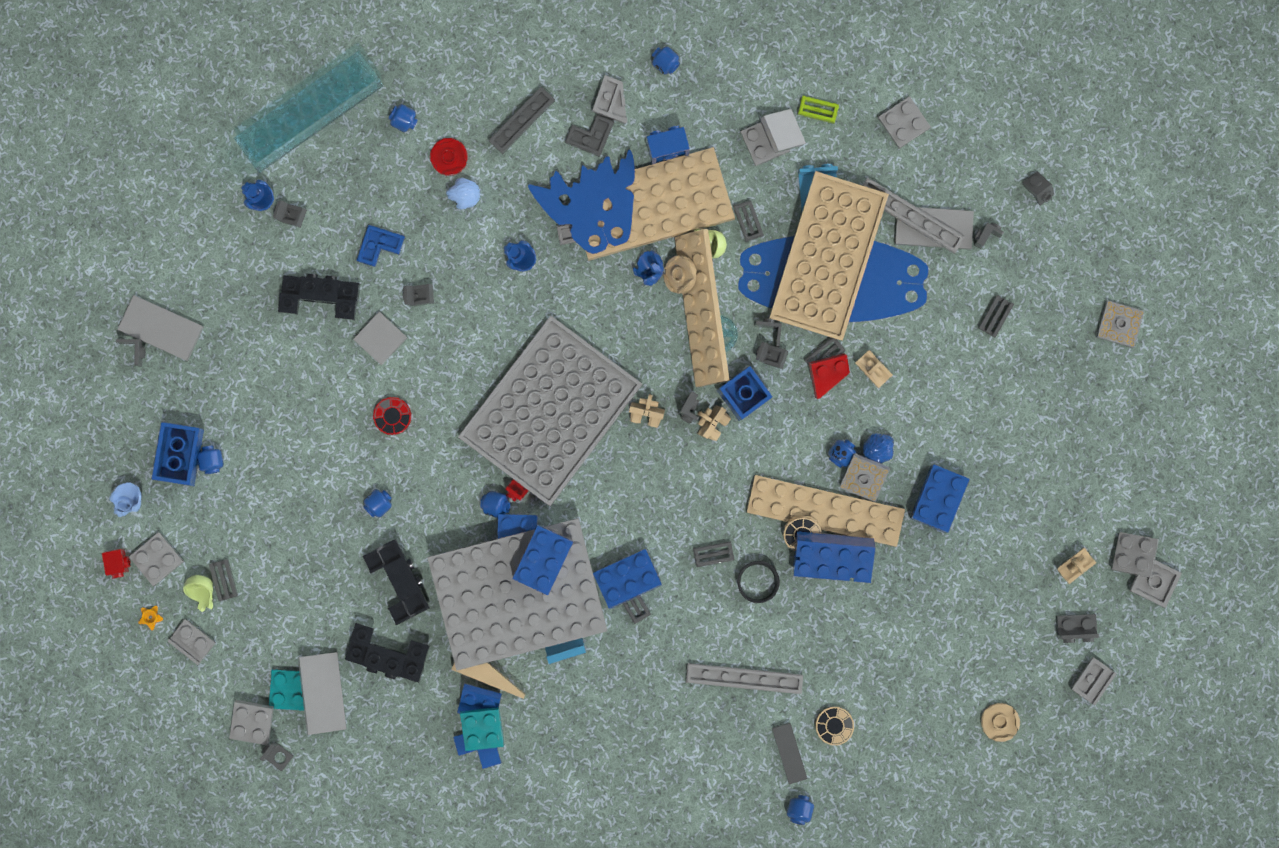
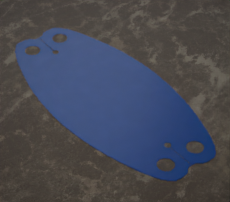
M795 236L763 242L749 247L741 253L740 265L743 267V276L739 278L738 289L745 297L772 309ZM874 241L849 322L893 317L914 311L923 306L927 300V291L923 288L924 280L928 277L927 264L908 252ZM752 254L760 255L761 263L754 266L749 262ZM910 265L918 266L919 274L912 277L907 273ZM766 271L770 272L769 276L765 275ZM750 280H757L760 287L757 291L753 292L748 289L747 285ZM898 280L902 281L901 285L897 284ZM908 291H915L918 298L915 302L911 303L906 300V293Z

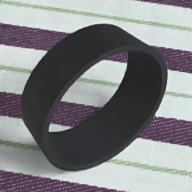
M753 561L741 569L737 578L739 592L746 600L753 603H764L776 595L780 579L772 565L764 561ZM763 565L773 573L775 586L772 593L766 598L752 599L743 592L740 581L743 572L748 567Z

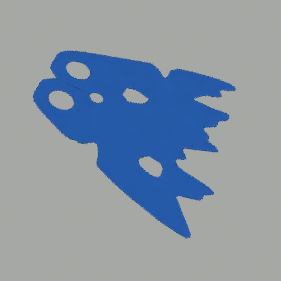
M628 150L626 159L620 160V166L616 174L613 172L610 157L607 156L604 158L603 163L598 165L596 171L588 170L582 165L580 183L573 182L571 188L565 184L557 171L550 178V189L531 184L528 185L533 197L558 225H572L570 230L571 237L587 252L596 254L604 251L608 243L618 246L628 241L631 233L634 195L625 188L632 185L635 180L634 158L631 150ZM568 195L571 200L567 206L563 205L559 200V196ZM607 198L612 203V209L609 211L603 209V202ZM599 221L604 222L603 227L598 226ZM614 227H620L623 230L622 237L618 239L613 238L611 230ZM592 235L600 237L601 242L596 247L591 246L588 242Z

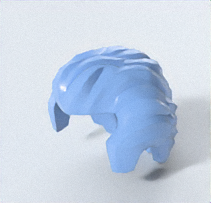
M465 178L456 179L455 185L446 191L448 199L456 201V208L458 209L471 208L480 199L478 185Z
M131 482L118 485L109 497V500L114 504V514L122 517L132 511H139L142 494L139 487Z

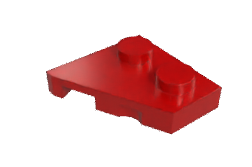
M845 353L809 363L815 398L820 399L850 373L848 358Z

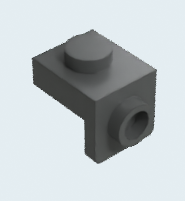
M1038 171L1023 182V186L1036 198L1040 206L1054 196L1052 184Z
M278 200L273 218L282 223L301 228L307 210Z
M987 223L983 230L979 229L974 237L976 243L974 246L981 249L990 234L1000 238L1004 231L995 223Z
M433 284L403 286L404 304L410 306L434 304Z
M761 342L756 351V360L763 364L783 369L789 351L769 345L766 342Z

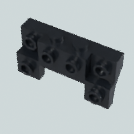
M307 274L301 277L283 275L278 313L298 315L300 301L335 304L336 319L355 320L360 283L337 280L336 276L326 275L325 278H318L316 274Z
M397 539L362 556L370 574L384 568L401 601L388 608L396 626L430 609L422 592L423 582L419 575L415 576L413 572L415 566L410 558H406Z
M355 623L345 660L367 667L366 671L371 673L383 672L387 678L396 679V677H401L414 682H420L430 645L411 640L407 654L371 643L375 628Z

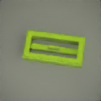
M802 96L798 115L835 124L839 104ZM805 102L834 108V112L805 105ZM803 109L831 115L832 118L803 111Z

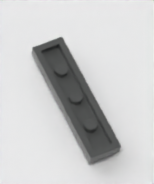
M540 87L488 141L503 155L555 102V99L545 89Z

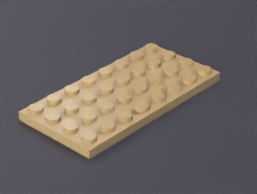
M714 147L635 169L633 184L625 188L634 195L631 233L628 241L618 246L608 243L604 251L596 254L586 251L588 261L690 233L696 229H704L735 220ZM609 198L603 202V209L606 211L612 209V203ZM599 221L598 226L603 227L604 222ZM614 227L611 230L612 237L616 239L622 237L623 230L620 227ZM592 235L588 242L591 246L596 247L600 244L601 240L599 236Z
M815 171L772 307L770 319L843 341L889 194Z

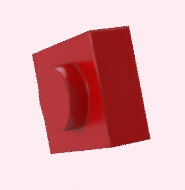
M514 479L505 488L508 492L506 495L514 502L517 499L521 502L529 492Z

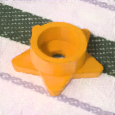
M154 606L150 610L141 608L142 618L138 623L146 624L150 630H154L155 624L163 621V618L158 615V607Z

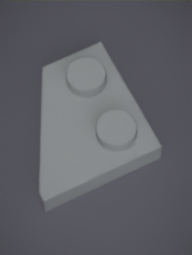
M605 75L591 112L626 124L623 82Z

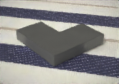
M596 115L590 132L572 125L565 143L601 157L614 121Z

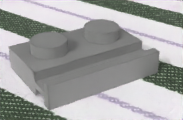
M187 619L181 623L173 636L168 640L171 645L197 665L200 664L216 644L215 641Z
M1092 657L1071 687V690L1091 704L1096 705L1117 673Z

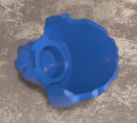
M257 180L256 183L246 182L241 187L242 193L246 197L244 205L249 209L257 211L268 210L274 202L273 191L263 180Z
M521 240L517 244L509 242L504 246V253L508 259L506 265L510 269L525 272L532 269L537 260L536 254L527 241Z
M652 250L644 252L637 261L638 268H633L635 276L642 278L646 286L656 284L664 271L661 257Z
M872 434L864 442L863 453L866 458L880 464L893 458L894 439L889 434Z

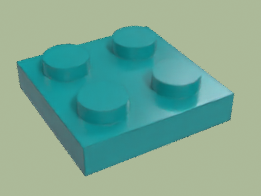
M272 669L269 706H274V709L304 711L299 671Z
M499 707L460 712L465 751L504 747Z

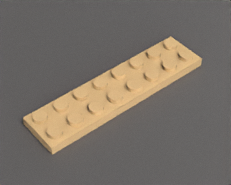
M701 229L675 237L677 256L690 258L696 268L694 286L687 293H682L696 387L730 381L708 229Z
M755 475L746 513L785 522L799 515L811 516L820 524L821 530L846 536L874 538V541L877 543L897 547L905 509Z

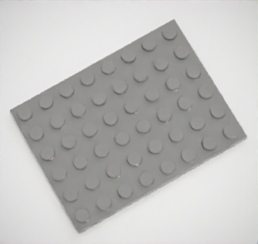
M550 316L458 438L551 507L643 384L554 317Z
M579 518L544 527L573 541L549 595H545L512 579L535 529L427 557L456 671L607 632Z

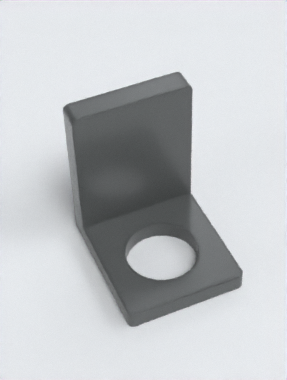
M774 319L756 321L755 327L777 329L776 347H779L782 323H775Z
M116 339L118 344H135L134 365L142 367V359L146 356L143 341L139 339Z
M274 742L271 745L268 743L261 751L263 755L260 760H267L277 769L283 771L294 756L277 742ZM278 752H282L286 756V760L282 764L275 761V755Z

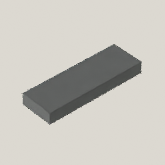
M791 723L772 728L789 785L808 779Z

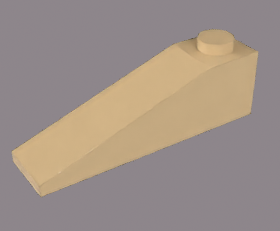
M489 662L456 671L520 698H525L526 694ZM455 663L452 667L454 671H456Z

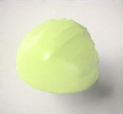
M708 230L712 259L719 258L725 253L727 247L725 236L716 230Z
M202 575L189 577L184 583V593L189 598L199 602L197 609L201 612L205 611L206 606L212 610L213 583L211 579Z

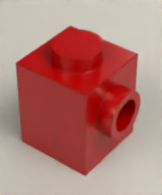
M125 549L101 553L106 576H112V579L124 577V573L129 572L128 568L131 567L129 556H126Z

